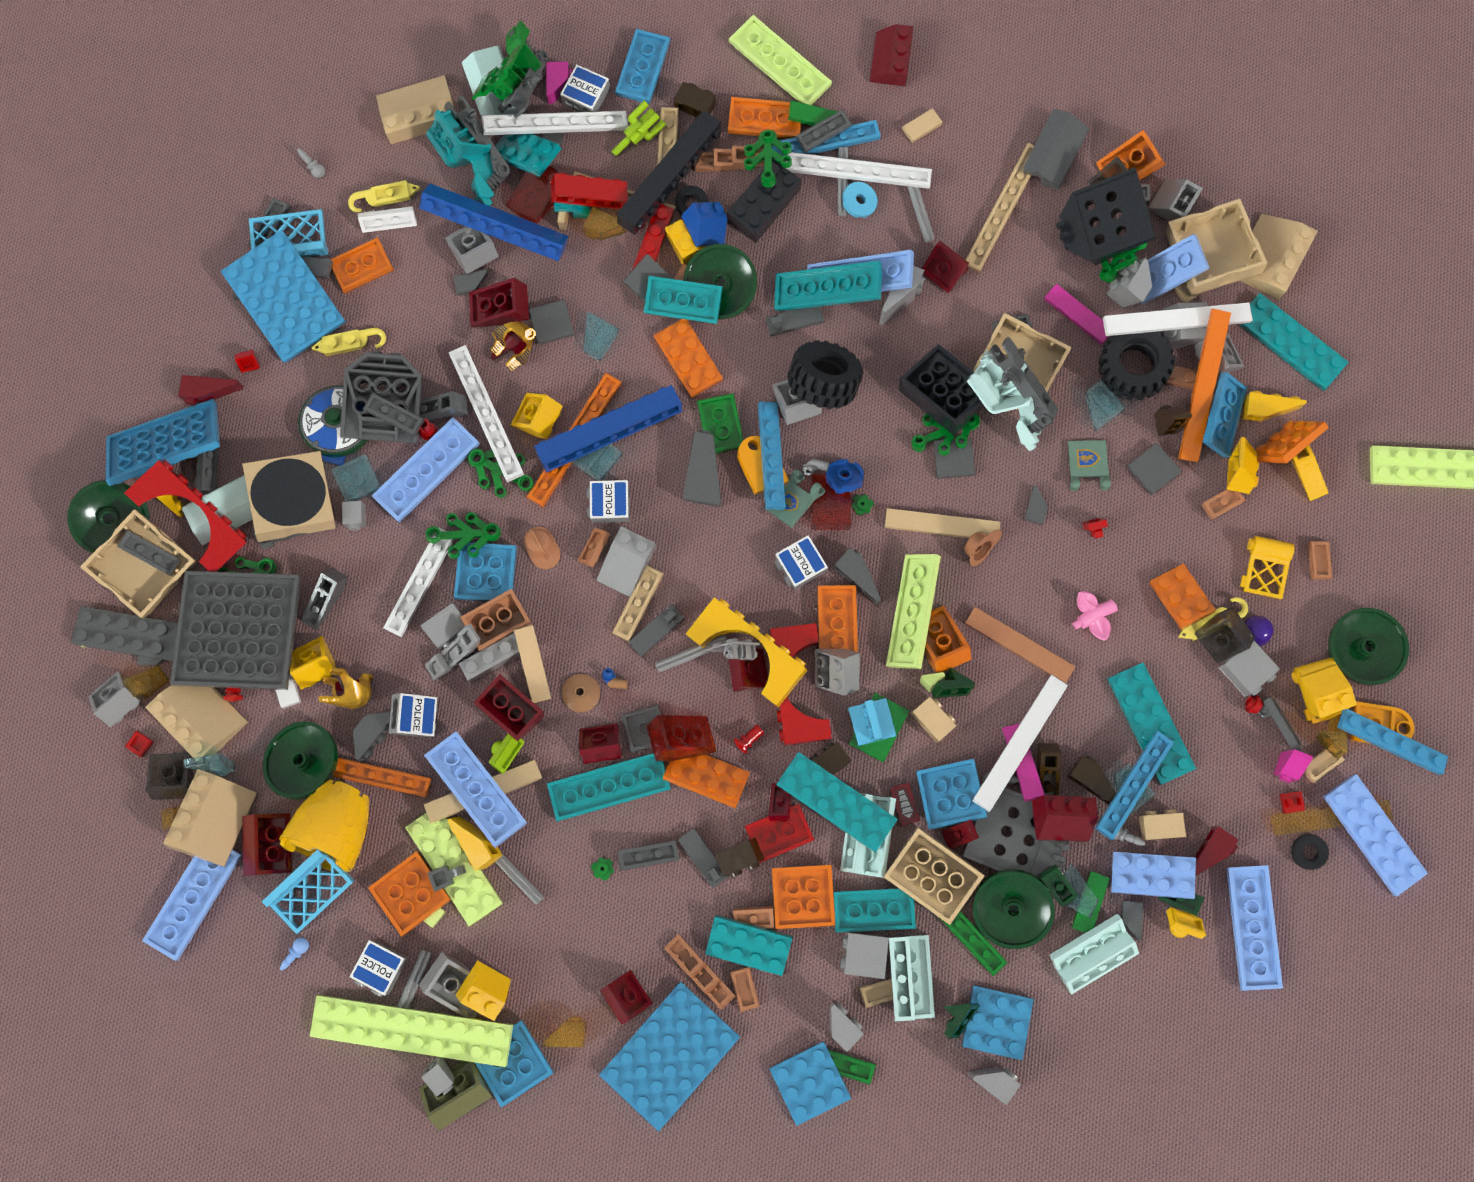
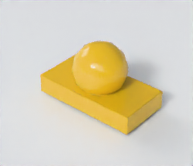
M1172 907L1166 910L1170 931L1175 937L1183 938L1189 934L1202 939L1206 936L1201 918Z

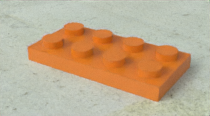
M731 97L728 134L759 136L765 130H772L777 134V138L790 139L800 134L801 123L788 120L790 102Z
M681 319L653 335L691 398L723 380L722 375L687 320Z
M856 585L817 586L819 649H848L858 652Z
M677 744L663 775V780L736 808L750 772Z

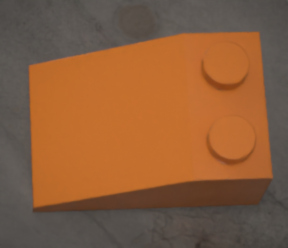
M1144 130L1096 162L1105 179L1136 168L1139 180L1166 165Z
M944 605L931 611L924 654L935 673L945 672L949 668H954L972 660L968 642Z

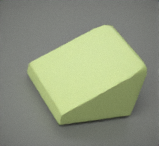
M941 672L922 675L920 683L928 692H931L937 682L945 678V674Z

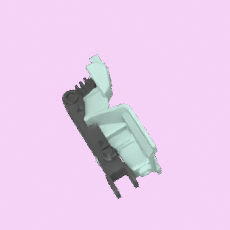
M1007 337L1002 343V347L1007 354H1003L996 344L993 345L990 350L985 351L980 359L979 366L970 375L967 382L990 413L997 414L1019 408L1020 419L1016 429L1021 444H1024L1031 451L1036 448L1035 444L1039 442L1037 435L1041 434L1043 428H1046L1047 425L1053 422L1058 408L1024 361L1025 349L1020 348L1018 350L1012 339Z

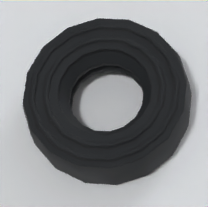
M690 185L678 192L675 204L681 215L689 208L685 205V200L690 196L696 197L699 203L708 202L707 195L703 189Z
M1305 834L1294 840L1291 846V855L1294 862L1301 868L1315 870L1326 864L1329 858V849L1322 838L1313 834ZM1307 844L1313 845L1317 850V855L1312 860H1308L1303 855V848Z

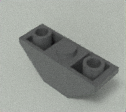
M390 712L365 715L354 728V750L357 760L362 762L368 760L373 755V749L376 745H380L385 740V734L389 730Z

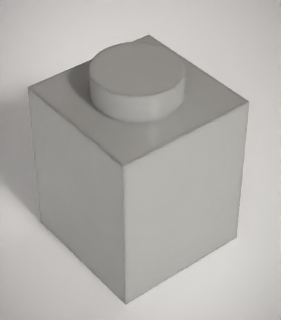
M362 501L342 502V524L351 531H358L360 528L366 527V505Z

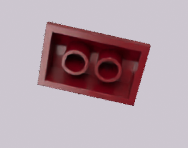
M895 24L876 32L870 82L905 86L914 26Z
M501 674L473 702L474 705L516 741L532 731L545 716L543 710Z
M1044 795L1032 800L1036 840L1088 842L1098 820L1096 798Z
M290 813L242 816L244 876L292 873L291 852L284 849L280 845L281 841L279 840L290 822Z

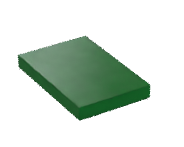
M734 393L697 400L703 430L710 431V434L714 436L716 454L737 450L743 441V435Z
M875 693L872 699L876 701L885 697ZM887 699L897 737L910 710ZM854 733L849 746L884 763L896 737L858 746Z

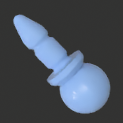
M298 938L293 942V947L289 948L290 953L282 961L281 971L289 967L296 957L300 958L301 954L308 950L309 942L307 939Z

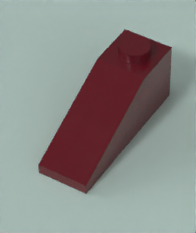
M182 375L178 397L185 404L196 405V403H202L213 398L215 400L243 389V385L238 380Z
M1219 826L1212 827L1194 856L1196 858L1195 876L1229 857V855L1232 856L1238 848L1236 844L1239 839Z

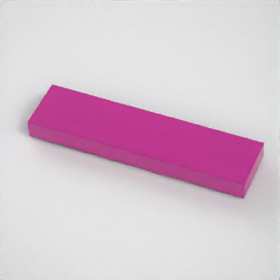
M1058 284L1045 296L1044 300L1099 344L1102 345L1109 337L1105 335L1103 320Z
M1020 724L1002 728L1006 744H1008ZM1029 748L1015 770L1025 802L1044 796Z

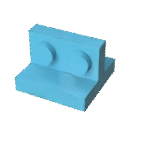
M886 698L873 701V699L868 700L864 704L848 708L858 746L896 737Z

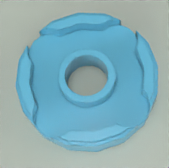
M853 182L842 193L843 207L853 217L867 218L877 207L878 199L876 193L866 183ZM856 197H860L863 200V204L858 203Z

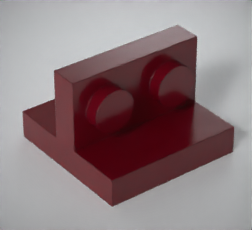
M939 241L921 269L924 270L923 274L947 293H950L958 280L968 272L969 267L967 266L969 262Z
M756 649L757 657L754 660L729 659L733 692L752 688H765L768 679L763 649Z
M618 723L579 729L580 757L582 756L583 764L622 759Z
M629 970L600 990L621 1025L627 1023L653 1004L632 970Z

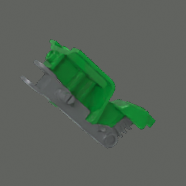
M521 20L506 35V51L509 57L507 56L502 61L499 68L496 66L481 79L472 96V99L475 100L477 97L486 96L492 92L503 101L498 106V110L504 113L506 109L514 107L516 109L515 118L519 117L527 109L530 103L529 98L534 88L542 80L541 73L548 59V54L544 50L535 51L536 47L534 49L531 48L533 43L531 45L528 44L530 40L527 41L526 39L530 30Z

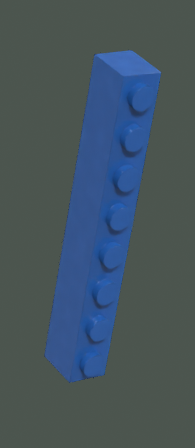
M431 183L422 192L419 209L559 261L565 252L569 237L565 234Z
M672 385L662 387L657 392L644 395L639 400L629 402L623 407L611 410L603 416L595 417L585 424L577 425L565 433L562 432L549 440H543L534 447L547 473L683 412L682 404Z

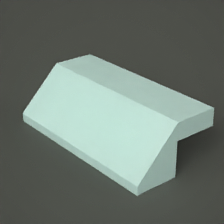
M500 46L474 51L462 61L473 95L481 79L496 66L498 68L501 66L504 57ZM492 92L475 99L480 116L515 114L516 109L512 107L501 113L498 110V106L503 101Z
M245 475L202 496L207 503L211 501L218 508L217 512L221 516L225 514L233 522L231 525L235 529L253 520ZM194 502L183 506L182 510L191 530L203 546L210 542V525L205 513Z
M860 793L894 816L895 798ZM892 829L876 853L845 832L840 871L884 878Z
M1116 914L1051 953L1050 957L1055 969L1072 995L1139 954L1135 941L1127 933L1122 918Z
M929 935L889 938L895 1021L935 1018Z

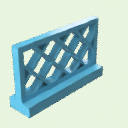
M322 209L249 219L251 250L256 247V243L261 238L264 241L267 240L263 235L269 228L276 234L280 230L284 231L288 226L294 230L288 237L290 241L297 233L303 237L300 243L294 244L292 242L301 257L328 255ZM312 216H318L319 221L314 226L308 222ZM299 218L302 222L296 228L290 225L293 219ZM280 220L284 224L277 231L272 225L275 221ZM263 223L266 226L258 233L255 230L254 224ZM305 224L312 228L306 236L300 232ZM316 231L320 234L321 240L312 241L309 238Z
M317 849L273 890L262 903L266 907L270 906L298 934L348 888L354 880L347 872L335 864L336 860L332 856ZM325 859L331 864V872L321 871V863ZM309 874L317 875V885L307 884V876ZM321 875H331V885H321ZM335 876H342L347 883L344 886H335ZM295 887L303 888V898L293 897V889ZM307 888H317V898H307ZM321 889H331V898L321 899ZM281 900L289 901V911L282 910L278 903ZM293 901H302L303 911H293ZM307 902H317V911L307 912ZM293 915H303V924L300 927L294 923Z

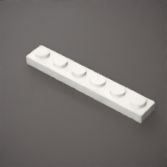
M444 539L436 544H428L384 625V629L400 637L403 636L454 539Z

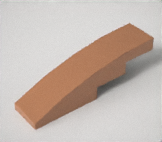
M732 146V149H714L713 152H704L699 162L695 165V172L745 169L744 160L746 158H754L764 150V146L757 150L752 157L745 156V146ZM764 159L755 167L764 166Z
M679 934L664 947L720 1010L735 997V994Z

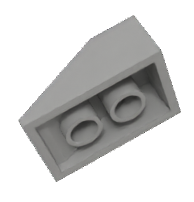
M913 266L912 288L890 291L881 312L880 325L885 324L910 304L916 294L920 295L925 281L923 269Z
M621 526L611 544L596 581L630 597L656 550L655 542Z
M442 951L420 982L419 987L424 994L463 1017L475 1018L478 1012L460 1003L455 996L471 969Z

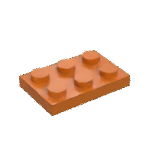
M1184 563L1150 580L1149 584L1181 630L1216 611Z

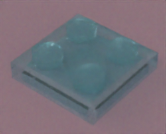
M366 454L331 470L345 502L357 501L376 492L381 487Z

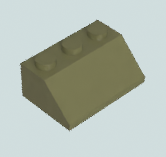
M461 1061L450 1068L455 1079L452 1084L453 1088L445 1095L441 1093L436 1097L427 1084L419 1088L426 1116L438 1130L443 1129L492 1097L489 1086L474 1062Z

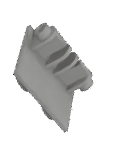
M728 639L725 644L715 643L712 648L705 649V651L724 652V656L727 659L754 660L757 657L755 646L761 644L753 643L750 639L738 642V639Z

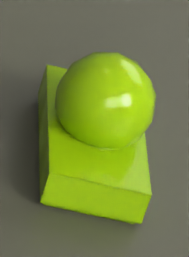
M507 734L503 741H496L492 745L491 753L493 756L488 763L499 773L504 774L525 742L522 739L516 741Z

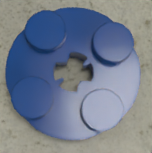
M846 459L836 460L829 465V469L826 471L827 484L838 494L854 491L863 485L864 470L856 462L853 464L849 463Z

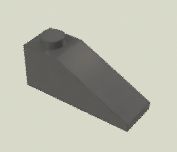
M454 391L421 400L420 417L426 418L428 421L456 418L468 414L467 396Z
M849 548L836 562L834 569L852 585H856V588L875 605H878L881 598L864 559H862L863 555L856 549L853 551Z
M334 568L322 572L301 621L318 630L340 597L348 576Z

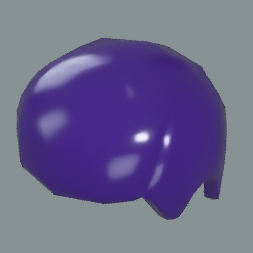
M1254 615L1249 617L1242 628L1245 635L1244 640L1246 642L1254 640L1259 647L1267 644L1273 635L1272 623L1264 616Z

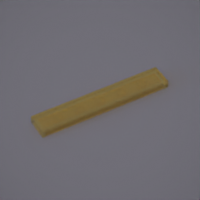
M1389 800L1376 801L1389 820H1393ZM1331 808L1270 816L1274 836L1343 826Z

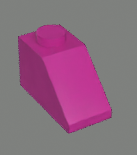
M568 61L546 62V96L549 104H553L560 97L573 72V69L569 68Z
M1295 749L1281 752L1274 775L1279 776V780L1286 783L1298 781L1309 766L1313 756Z

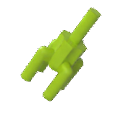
M645 100L628 116L627 119L631 124L623 131L627 136L612 150L615 156L631 141L636 145L643 137L646 141L652 140L666 126L665 122L661 119L649 132L647 131L660 118L652 108L639 120L636 119L649 106Z

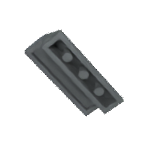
M1053 109L1023 167V172L1040 177L1042 186L1059 190L1090 130L1089 127L1073 114Z

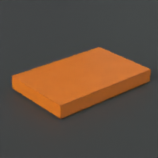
M378 237L330 259L333 261L332 270L344 294L394 270Z

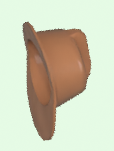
M534 527L527 531L523 544L534 565L540 569H550L557 565L560 560V550L551 532L544 527Z
M994 530L988 535L976 532L970 536L964 551L970 558L969 563L971 566H977L986 559L991 549L1001 538V530Z

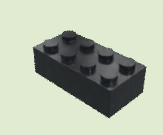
M772 159V172L776 176V184L769 188L761 184L763 169L727 212V222L756 243L801 189V179L788 169L782 167L774 159Z

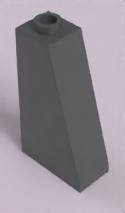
M699 430V432H694L683 500L721 507L714 436L710 434V431Z

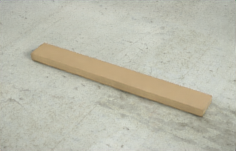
M1027 144L966 258V261L969 262L967 267L977 273H980L1032 176L1024 173L1023 167L1035 145Z

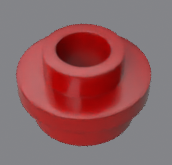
M1258 695L1250 696L1245 702V711L1253 714L1258 713L1263 706L1261 698Z

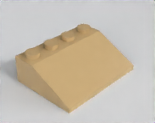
M445 75L376 95L381 120L390 144L426 134L435 120L434 114L436 110L443 111L447 102H450L454 107Z
M1261 214L1252 232L1260 244L1267 261V266L1262 274L1240 281L1279 300L1286 293L1318 231L1301 222Z
M171 685L159 693L145 707L197 762L204 764L248 723L228 701L223 700L224 696L215 687Z
M197 769L163 844L170 849L225 867L243 827L242 816L249 814L257 793L219 776Z
M918 826L884 875V878L950 925L985 875L978 868Z

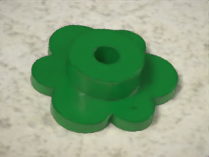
M856 495L853 499L852 508L855 509L857 515L868 514L874 503L871 499H868L867 495Z
M599 858L597 862L593 863L591 869L594 871V877L601 878L604 881L608 880L610 874L614 872L612 860Z

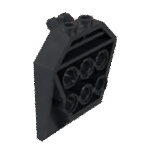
M1136 168L1072 192L1059 216L1060 222L1056 224L1057 229L1061 231L1059 238L1063 240L1065 249L1094 265H1098L1156 239ZM1117 195L1115 201L1109 202L1112 196ZM1091 204H1095L1094 209L1088 210ZM1122 212L1120 218L1114 219L1117 213ZM1096 221H1100V224L1093 228V224ZM1126 229V234L1120 237L1119 233ZM1105 238L1104 242L1098 245V240Z

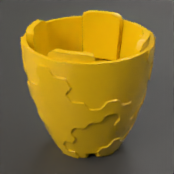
M328 780L316 789L295 811L296 813L279 838L281 841L280 845L287 851L294 852L295 850L308 858L317 849L332 856L336 860L335 864L348 872L353 869L357 858H359L364 842L369 816V797L365 794L360 797L358 789L344 782L336 781L333 784L334 780ZM325 859L321 863V868L331 871V864Z

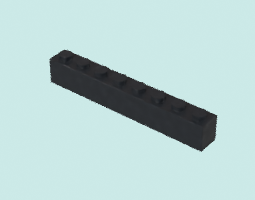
M703 110L616 214L617 224L634 235L639 230H643L646 221L656 214L660 204L666 202L670 192L677 189L680 180L687 177L690 168L699 162L701 155L710 149L711 143L720 137L722 133L721 121Z

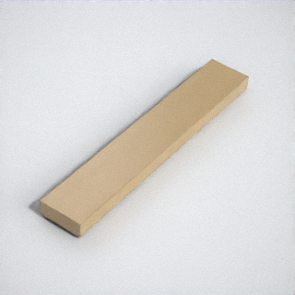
M887 508L884 528L970 538L976 532L988 535L994 530H1000V522Z
M533 760L492 778L504 794L541 780L542 776L536 761ZM453 793L424 804L431 824L465 810Z

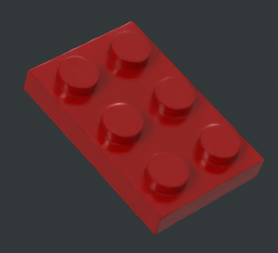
M800 804L790 807L789 820L770 821L769 817H765L745 826L749 839L756 837L765 859L759 863L814 841Z

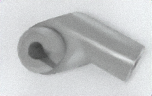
M811 459L802 467L803 474L809 476L818 469L827 471L829 462Z

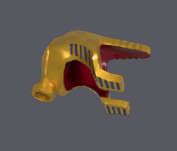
M518 321L506 323L495 329L492 333L495 343L490 348L493 351L490 358L492 360L497 359V357L508 350H512L515 354L507 361L506 365L512 371L520 365L525 366L532 348L533 338L536 335L535 330L527 324Z
M332 667L329 674L341 677L344 690L341 688L337 678L325 676L323 679V684L332 686L333 696H319L320 702L357 709L365 706L371 698L372 689L370 682L373 680V675L362 674L356 682L348 675L345 669Z

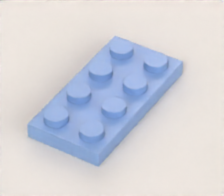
M1192 234L1148 259L1152 288L1145 300L1140 304L1144 305L1210 269L1197 235Z
M1113 852L1111 892L1195 899L1196 858Z

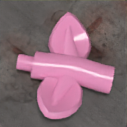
M1087 591L1079 592L1077 606L1083 614L1078 616L1077 621L1072 623L1074 629L1076 630L1080 627L1085 629L1089 626L1091 633L1095 637L1103 641L1107 640L1111 632V624L1104 616L1117 612V605L1112 599L1098 604L1094 594Z

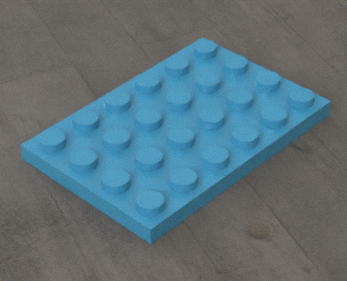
M280 230L221 270L229 285L284 363H287L321 340L323 336L328 335L346 323L283 230Z
M214 398L106 436L107 484L111 486L123 483L125 480L134 477H140L159 459L162 461L166 459L169 463L176 464L181 460L193 458L198 454L213 451L220 447L217 404Z
M680 982L599 1076L659 1132L737 1042L740 1036L686 985Z

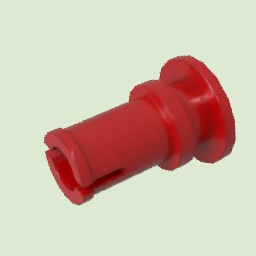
M424 418L419 434L422 439L429 441L438 432L435 424L430 423Z
M240 688L225 689L227 695L223 697L224 701L236 702L243 700V696L239 695L241 693Z
M755 725L745 735H741L739 740L734 738V743L741 752L747 754L746 749L751 748L752 744L764 735V732L758 725Z

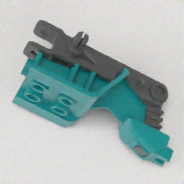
M459 95L457 103L462 111L456 112L451 103L447 102L443 111L436 110L434 114L435 120L432 127L428 129L426 136L447 166L454 168L472 164L474 178L471 188L475 201L491 206L493 203L490 198L494 196L493 191L506 180L510 173V168L489 136L483 135V128L476 119L477 112L475 109L470 107L463 95Z

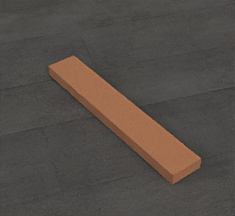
M974 607L965 622V625L1064 683L1068 681L1076 667Z

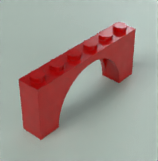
M159 459L124 494L138 506L152 498L163 495L181 496L198 505L208 519L211 532L209 546L199 559V562L208 571L216 572L247 543L245 538L247 535L240 528L236 530L231 525L233 522L225 514L221 516L217 512L218 508L211 501L207 503L202 498L203 494L196 487L192 489L187 484L189 481L181 473L177 475L172 470L174 467L166 459L164 461Z
M816 623L770 629V634H768L775 639L774 644L780 647L782 645L790 651L789 656L792 658L800 651L816 646L819 643ZM788 697L779 706L780 710L776 711L777 721L782 723L779 737L780 742L784 741V746L829 741L832 739L829 719H816L801 713L791 704Z

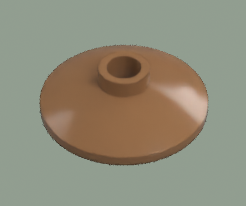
M586 674L571 676L562 688L563 702L569 709L575 712L591 710L600 699V687L597 681ZM583 689V695H577V690Z

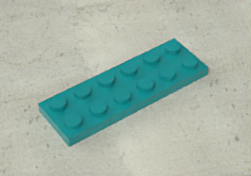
M880 261L777 273L774 309L776 311L881 300L882 263Z
M1261 293L1250 303L1253 321L1239 324L1323 391L1327 389L1349 363Z
M1144 662L1107 678L1142 751L1156 731H1159L1174 742L1154 774L1158 784L1162 785L1195 770L1196 767Z
M661 752L547 783L556 822L671 790L669 782L663 780L666 770Z
M800 752L796 754L776 784L875 853L898 820Z

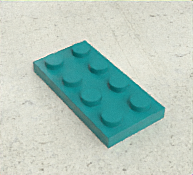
M507 134L495 145L507 164L539 177L562 149L559 144L533 134Z
M649 276L644 313L717 324L723 287Z
M901 889L833 892L836 933L916 929L914 899Z
M715 915L705 955L783 976L793 936Z

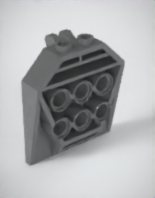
M371 351V353H364L344 369L340 438L417 444L418 432L414 437L365 411L357 410L358 406L366 405L371 394L374 393L420 417L423 379L405 356H401L399 353H390L388 355L382 354L379 351ZM363 383L369 384L366 389H360L359 386ZM381 385L388 386L384 391L378 390ZM401 386L407 388L406 391L402 393L398 392L397 390Z
M1004 788L991 811H986L988 818L976 820L974 827L979 838L967 843L962 856L997 872L1006 869H1018L1029 872L1040 879L1039 875L1056 864L1060 868L1061 863H1065L1066 858L1061 854L1062 851H1069L1070 846H1068L1069 841L1036 840L1035 828L1030 823L1031 818L1034 817L1032 800L1025 802L1022 794ZM1009 808H1014L1017 811L1016 818L1009 817ZM1003 826H1007L1010 829L1008 837H1004L1001 834ZM1026 835L1032 838L1030 846L1024 844L1023 839ZM997 844L1003 848V853L1000 856L994 852V847ZM1019 854L1025 856L1026 860L1023 865L1018 864L1016 860Z

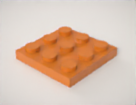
M1289 421L1283 425L1282 430L1269 437L1270 440L1255 449L1257 461L1287 464L1329 427L1326 422Z
M417 851L368 887L401 937L451 901L444 888L434 892L427 874L431 872V869Z
M831 865L771 868L775 929L835 926Z

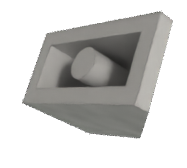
M437 1057L429 1063L421 1077L436 1097L441 1093L445 1095L453 1088L452 1084L455 1079L443 1057Z

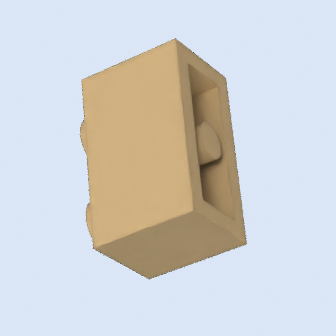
M929 697L911 715L933 740L938 743L956 727L954 724L955 719L949 713L945 714L941 709L942 705L936 698L932 699Z
M1176 809L1164 810V814L1157 815L1156 811L1144 812L1145 816H1139L1142 840L1186 837L1183 813H1176Z

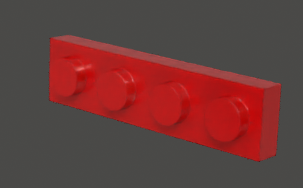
M662 204L657 208L656 214L650 220L633 268L646 254L654 261L657 260L666 236L665 227L670 225L675 212L674 208Z

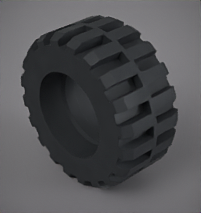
M1160 331L1110 336L1099 358V374L1103 375L1102 382L1104 384L1108 383L1107 389L1111 392L1113 390L1116 391V396L1120 398L1122 395L1127 396V400H1132L1133 397H1137V400H1143L1145 396L1150 398L1154 396L1155 392L1159 393L1164 385H1166L1174 369L1175 355H1172L1174 352L1173 346H1168L1169 339L1166 336L1163 338ZM1129 350L1141 351L1150 357L1154 369L1145 375L1131 374L1122 367L1119 356Z
M816 340L812 343L807 342L797 348L787 377L794 394H798L797 396L801 400L804 399L806 403L814 404L819 408L826 407V409H832L835 407L837 409L848 405L854 400L863 377V368L859 359H856V355L853 352L850 353L847 348L840 347L837 343L832 344L829 341L820 342Z

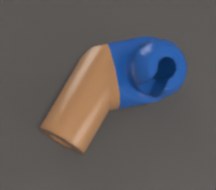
M611 668L603 670L602 678L608 687L627 689L628 679H618Z

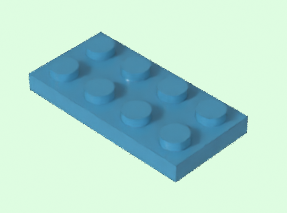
M640 29L635 30L615 90L617 96L639 102L645 100L647 104L651 103L669 48L670 37Z
M1228 372L1220 373L1206 431L1203 436V443L1222 457H1230L1247 387Z

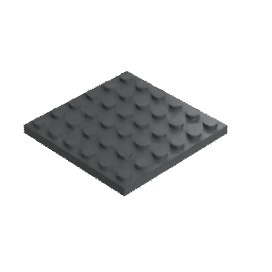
M185 571L170 685L288 690L301 576Z

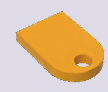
M750 436L740 444L737 450V458L754 495L764 492L760 436ZM748 443L755 444L757 450H751L748 447ZM783 468L784 484H786L789 479Z
M1356 702L1357 705L1354 706L1353 712L1400 734L1402 733L1399 731V725L1402 723L1407 727L1406 734L1402 735L1410 739L1412 738L1414 723L1410 715L1404 710L1396 707ZM1351 734V741L1369 743Z

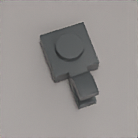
M445 865L427 874L433 890L436 892L455 884L453 878L467 873L464 865L449 870L448 865Z

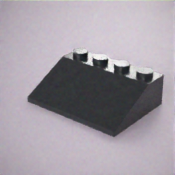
M939 344L899 379V391L953 436L969 422L983 405L967 382L970 375L974 372Z

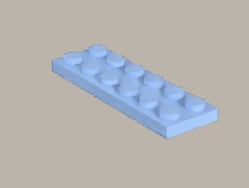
M912 250L809 264L807 265V270L880 261L882 263L881 292L912 288L914 252Z
M452 417L372 497L400 523L468 457L472 450L480 445L479 441Z
M454 732L424 755L494 848L527 824L457 732Z
M1353 774L1323 796L1393 896H1399L1428 874L1357 774Z
M232 849L225 867L193 857L142 941L171 959L178 961L241 859L242 854Z
M1268 865L1226 868L1240 990L1283 988Z

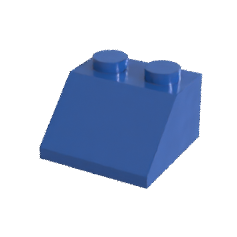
M720 202L693 203L681 215L696 247L725 244L727 215Z

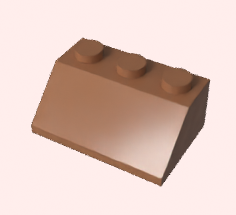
M512 589L460 617L465 627L471 624L481 639L477 646L479 652L514 633L513 629L531 624Z

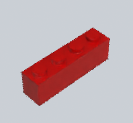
M555 173L551 181V202L620 210L628 201L627 182L620 179L609 180L602 177L591 178L584 175L574 176L567 175L566 173Z

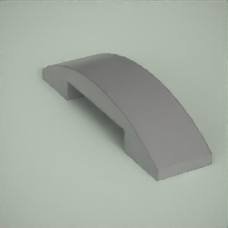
M471 624L464 627L457 634L458 637L441 653L434 655L424 664L434 681L456 667L480 643L481 639Z

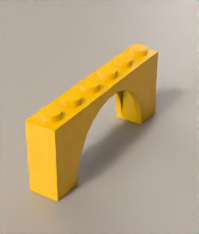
M714 597L686 632V635L702 648L716 637L727 633L747 634L761 642L767 651L770 661L769 678L761 694L779 708L807 672V669L804 667L806 663L798 657L793 659L789 656L790 651L782 645L780 647L774 644L775 639L767 633L762 635L758 632L760 628L753 622L748 624L743 620L745 618L743 614L737 610L735 612L731 611L728 608L730 605L721 598L718 601Z

